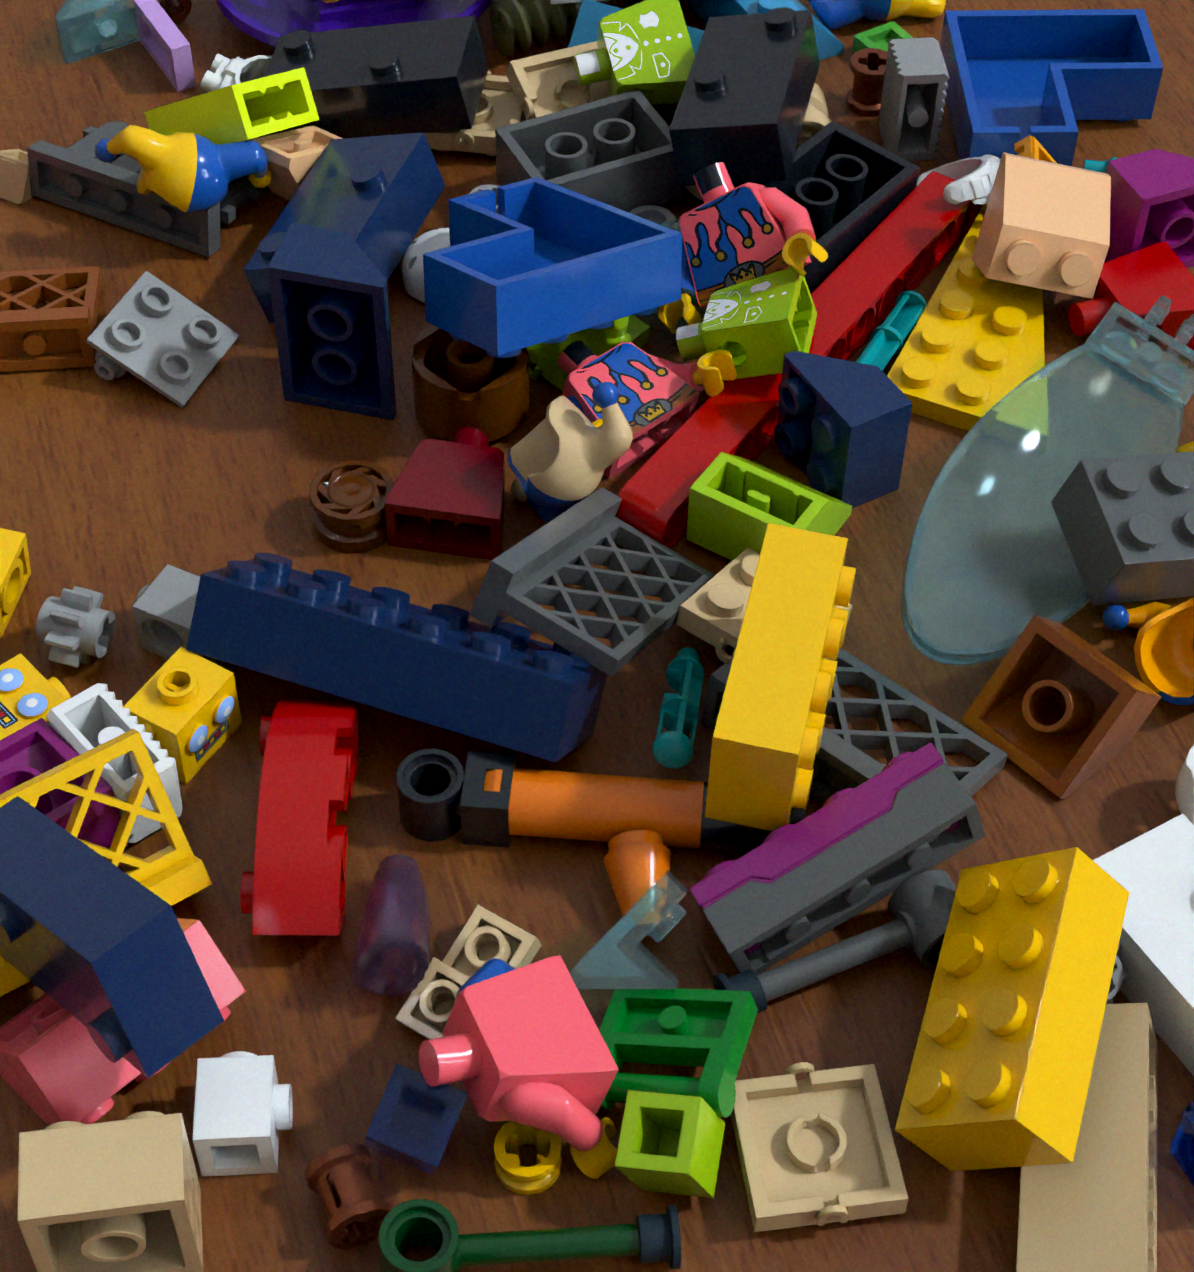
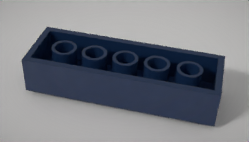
M256 553L254 559L248 561H228L227 567L206 572L200 576L186 648L188 651L552 762H557L593 736L607 674L556 643L551 645L530 639L531 631L523 626L499 622L490 628L489 626L469 621L470 613L464 609L444 604H434L432 609L409 603L411 596L403 591L387 587H373L372 592L350 586L351 578L342 573L329 570H314L311 575L292 569L293 561L291 559L271 553Z

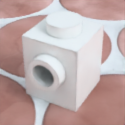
M235 1051L217 1058H197L192 1140L201 1176L278 1173L279 1130L292 1129L293 1096L291 1084L278 1083L274 1056H257L250 1052Z

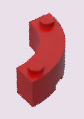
M280 700L274 709L273 715L262 716L260 751L264 757L258 798L254 872L242 873L240 887L242 914H253L252 935L339 936L346 922L347 825H336L337 811H346L348 800H352L355 777L359 767V702L352 700Z

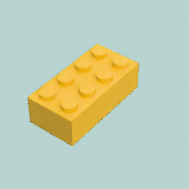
M768 523L712 737L705 809L706 818L774 831L781 826L789 824L792 808L806 810L814 772L812 768L815 755H818L826 718L825 710L827 702L831 699L838 661L834 660H837L839 649H842L849 610L837 608V606L849 607L856 568L844 566L848 538Z
M1078 847L961 869L895 1126V1131L950 1171L1073 1163L1130 893Z

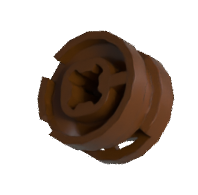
M360 459L342 460L330 464L315 475L310 483L309 497L310 505L313 507V530L320 542L332 550L343 553H363L376 549L387 541L384 503L394 485L388 471L376 463Z

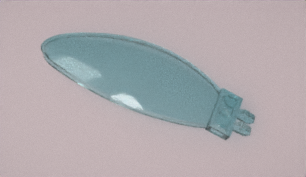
M1161 295L1144 319L1115 302L1084 345L1067 352L1024 380L998 401L965 435L941 469L922 507L911 537L903 572L900 607L904 630L912 645L925 657L941 664L957 666L974 665L1001 657L1009 652L1034 615L1062 624L1090 601L1051 501L1081 459L1176 453L1182 427L1183 409L1194 394V350L1187 347L1194 337V314L1189 319L1184 320L1176 332V337L1173 338L1157 328L1158 325L1164 322L1171 311L1170 306L1173 301Z

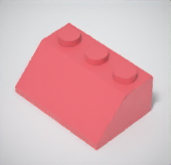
M177 918L225 1021L231 1013L228 1005L246 992V990L201 921ZM46 993L0 1027V1076L47 1124L51 1125L61 1121L92 1124L113 1107L114 1100L111 1096L133 1079L136 1082L149 1079L123 1057L115 1063L111 1062L97 1047L87 1027ZM165 1065L163 1068H161L159 1071H157V1072H156L155 1074H153L152 1076H154V1075H156L157 1073H159V1072H160L161 1070H163L167 1065Z

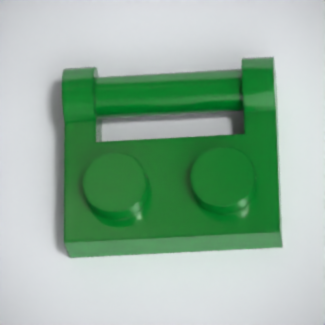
M616 986L599 1031L619 1070L599 1109L610 1110L614 1107L615 1103H626L628 1090L702 1097L716 1112L718 1117L728 1118L735 1104V1080L758 1012L751 992ZM623 1062L704 1067L700 1078L619 1073Z

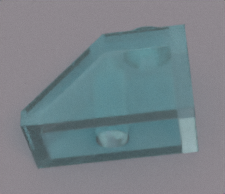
M66 0L55 16L62 58L66 64L140 40L133 0Z

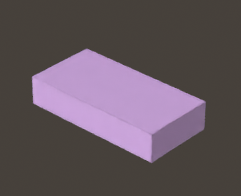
M133 0L140 42L177 92L196 87L190 43L157 0Z

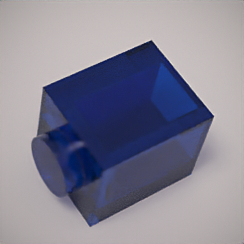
M396 1064L365 1136L363 1145L433 1175L442 1158L468 1093L447 1084L431 1087L426 1083L421 1073Z

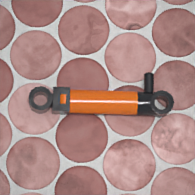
M436 748L421 749L409 754L400 763L396 772L401 824L407 833L416 839L428 842L447 839L454 836L460 829L462 831V844L507 848L510 847L511 835L609 842L614 836L626 831L651 830L662 836L664 846L737 851L743 856L762 845L765 838L773 832L706 818L708 782L516 768L515 754L468 751L464 775L463 766L455 756L447 751ZM792 808L789 824L795 825L803 820L805 810Z

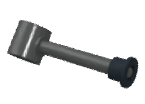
M933 869L919 873L901 884L891 895L888 901V910L894 918L893 921L757 975L751 969L729 978L724 973L717 974L713 977L714 990L750 991L758 1009L757 1013L767 1010V1002L903 947H906L911 952L914 951L925 968L936 969L957 886L950 875L944 870Z

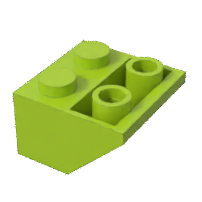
M720 452L689 489L686 539L725 558L734 560L748 547L758 553L761 552L768 523L835 535L851 515L852 506L749 459Z

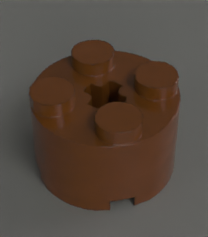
M432 324L426 326L416 336L412 355L414 407L416 418L429 432L442 439L453 441L457 430L463 427H473L482 431L489 441H493L513 432L529 416V356L527 347L522 348L521 353L517 356L496 358L487 355L484 349L476 345L452 338L449 332Z

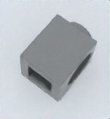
M167 564L151 584L145 585L139 591L132 608L142 649L169 659L180 647L187 648L200 576ZM195 653L213 663H215V661L217 660L208 656Z

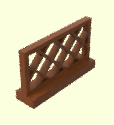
M100 266L0 271V372L94 367L97 350L87 344L86 340L96 329L102 287ZM80 287L70 293L62 291L66 288ZM24 290L14 296L7 294L10 291ZM43 300L51 302L39 309L32 307Z

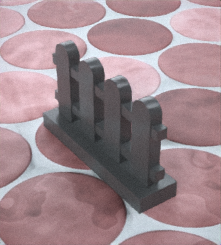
M107 122L98 128L89 126L83 130V138L67 149L43 140H39L27 148L32 196L206 257H210L221 248L220 222L230 224L236 219V210L250 199L260 201L265 197V188L254 187L249 180V175L231 181L228 185L226 197L216 205L190 213L182 212L153 191H150L148 195L140 194L136 189L141 166L136 160L126 154H119L122 156L112 163L100 161L95 155V145L103 138L111 140L126 126H129L125 122Z

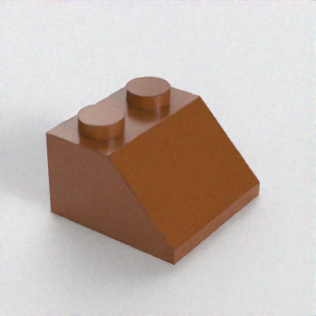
M1034 615L960 721L977 735L1007 753L1008 759L1057 797L1065 799L1126 748L1162 697L1061 623Z

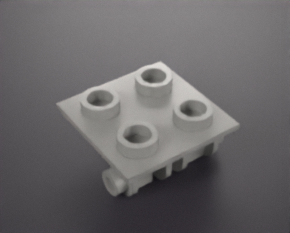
M145 271L91 333L86 343L97 350L94 369L101 378L105 380H112L114 377L120 378L128 371L183 408L240 335L157 277Z

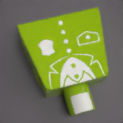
M644 0L603 17L598 22V49L573 55L575 74L580 86L607 80L612 96L639 89L651 105L679 103L695 58L679 0Z
M788 267L717 290L711 294L703 322L677 328L676 340L683 360H694L711 351L726 350L732 355L737 373L736 379L782 373L784 354L792 351L809 353L817 311L805 276H801L793 268Z

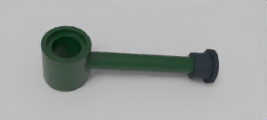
M413 1199L395 1206L381 1223L379 1230L381 1272H460V1267L635 1255H638L639 1263L669 1261L671 1269H680L681 1234L676 1205H667L665 1213L636 1215V1223L459 1234L455 1218L444 1206L427 1199ZM418 1245L428 1246L437 1252L434 1257L420 1262L408 1260L401 1255L408 1248Z

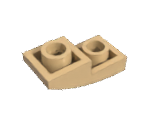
M477 905L444 960L440 961L433 957L395 1019L428 1040L443 1037V1030L456 1001L457 991L486 961L497 958L518 969L532 962L542 944L536 936Z

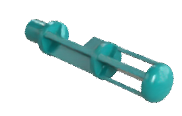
M904 291L898 295L895 307L882 325L877 326L873 330L870 342L856 360L857 363L878 366L883 371L892 356L900 352L904 344L903 340L917 320H919L927 306L922 295L915 291Z
M690 647L680 649L676 653L675 659L667 666L666 680L676 693H664L659 709L656 737L652 748L655 760L661 766L669 769H678L687 765L692 759L694 751L693 744L705 672L700 663L699 653ZM663 726L668 731L661 734ZM690 731L689 738L685 734H683Z

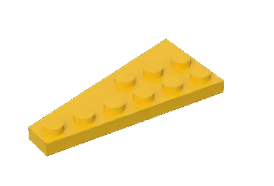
M983 204L887 377L912 402L911 413L1043 455L1046 442L1043 289L986 278L973 262V252L988 205Z

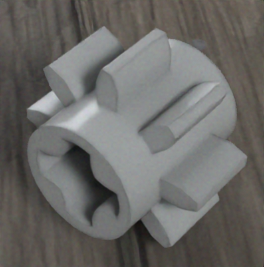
M74 586L72 590L63 588L61 598L49 596L44 601L37 617L36 638L39 642L52 646L49 652V661L78 668L80 663L88 665L91 656L102 658L107 653L114 637L116 617L114 612L100 609L104 596L103 593Z

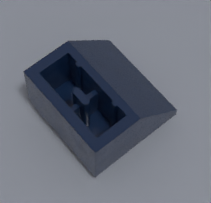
M799 351L784 354L782 379L778 386L780 398L777 426L774 429L775 442L781 454L793 460L807 476L813 489L851 505L852 509L898 490L912 402L878 366Z

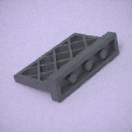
M601 487L491 560L469 615L490 628L507 616H511L609 676H613L677 621L680 605L712 579L715 574L615 517L622 498ZM614 542H616V543H618L619 545L625 547L626 549H619V548H617V546H616V544H615ZM590 564L607 566L609 570L593 568ZM630 570L646 572L648 576L633 574ZM669 576L676 577L679 580L670 579ZM563 583L579 585L583 590L564 587ZM603 589L620 591L623 596L605 593ZM644 595L660 597L662 601L645 599ZM538 604L554 606L556 611L546 610ZM576 609L595 612L596 616L578 614ZM617 615L633 617L637 622L619 620ZM593 637L609 639L613 649Z
M839 649L837 660H834L838 661L832 695L830 701L827 702L825 710L826 716H832L835 729H827L826 727L823 729L818 755H815L812 768L814 772L809 793L811 797L824 805L838 791L856 788L882 772L886 764L879 763L859 749L884 750L887 763L900 755L899 751H917L930 742L941 755L944 763H947L944 752L964 753L979 764L976 767L949 766V768L971 797L1004 768L1008 757L1007 753L848 652ZM728 663L710 675L701 723L713 731L716 726L731 665ZM839 685L859 686L870 693L872 699L842 698ZM846 717L877 718L880 731L849 730ZM891 718L910 719L923 727L924 732L894 731Z

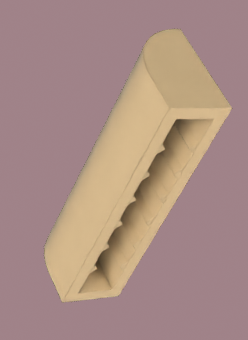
M1148 1003L1106 1004L1073 1163L1021 1167L1016 1272H1157L1158 1042Z

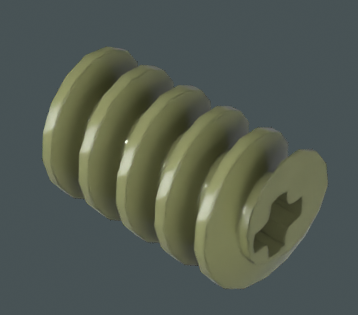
M491 0L490 23L498 49L501 54L507 57L513 55L514 41L523 52L531 49V35L539 46L548 44L549 32L557 41L564 39L567 33L566 27L570 33H573L582 2L551 4L550 0Z

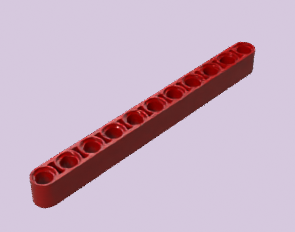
M935 171L928 174L811 294L817 311V318L809 354L848 361L870 338L873 330L877 326L882 325L895 307L898 295L904 291H914L963 239L980 212L982 204H973L971 200L955 205L949 204L943 197V191L946 185L956 180ZM782 373L725 381L723 383V391L717 396H711L626 482L618 494L622 501L615 517L672 549L687 533L689 489L720 452L746 458L754 462L775 439L774 429L777 426L780 399L778 386L782 379Z

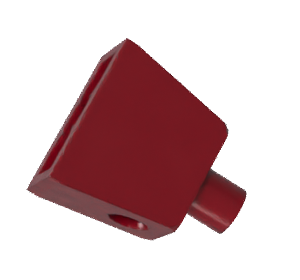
M463 427L457 430L452 442L429 438L420 441L388 493L384 503L388 546L493 560L502 554L505 508L504 452L499 448L488 447L489 440L487 436L479 429L473 427Z

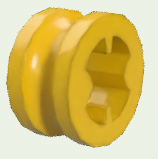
M509 1121L501 1127L496 1134L493 1151L496 1176L503 1186L514 1193L523 1195L542 1193L551 1187L559 1177L562 1165L560 1136L513 1121ZM520 1145H535L537 1165L529 1167L520 1166Z

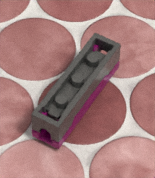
M930 742L915 752H906L894 757L885 765L882 772L856 788L838 791L824 803L821 809L795 825L788 824L777 828L765 838L762 845L737 860L725 861L716 865L707 872L701 882L689 889L739 973L751 969L757 975L891 894L911 877L932 869L986 835L976 803Z

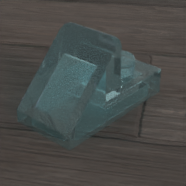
M669 870L569 970L577 989H676L678 987L679 980L640 942L648 934L656 943H659L687 914V911L678 902L687 894L688 889Z

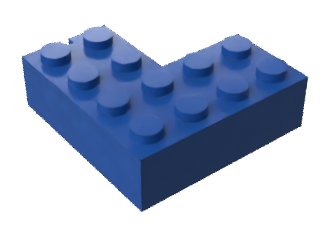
M1144 9L945 11L940 48L950 77L947 80L948 88L945 90L947 94L946 102L959 160L981 157L986 154L1001 159L1003 152L1018 155L1015 151V143L1031 135L1039 141L1058 164L1072 166L1079 133L1077 121L1115 120L1124 122L1131 119L1152 118L1163 66Z
M538 177L499 186L498 214L496 213V193L489 189L448 199L450 247L423 254L426 322L449 332L450 336L454 339L467 341L484 349L487 355L496 358L517 356L521 353L522 348L539 343L563 342L568 338V334L584 329L608 328L613 325V320L629 315H650L655 313L659 306L681 300L682 233Z

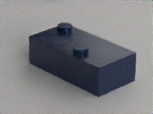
M424 132L332 139L243 269L269 323H274L267 267L291 222L348 232L388 281L445 188L444 181Z
M19 796L0 808V956L85 1025L97 1047L111 1062L115 1063L123 1057L149 1078L224 1021L170 904Z

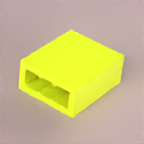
M304 67L231 85L144 112L149 129L165 136L176 132H193L206 137L216 145L242 142L320 120Z

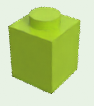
M628 1090L615 1167L641 1190L714 1198L726 1123L717 1116L716 1112L702 1097Z

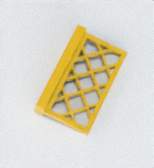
M131 729L0 794V808L17 796L36 808L39 797L56 788L78 795L65 828L66 831L76 838L91 800L124 810L110 848L79 840L101 856L106 857L116 867H118L119 862L131 865L122 871L171 906L212 885L202 860L196 857L191 850L140 732L135 729ZM129 753L138 774L128 800L124 801L96 792L95 789L104 765ZM86 774L82 786L68 783ZM145 793H147L154 810L141 806ZM137 815L159 821L170 846L145 859L123 853ZM0 956L1 997L30 980Z

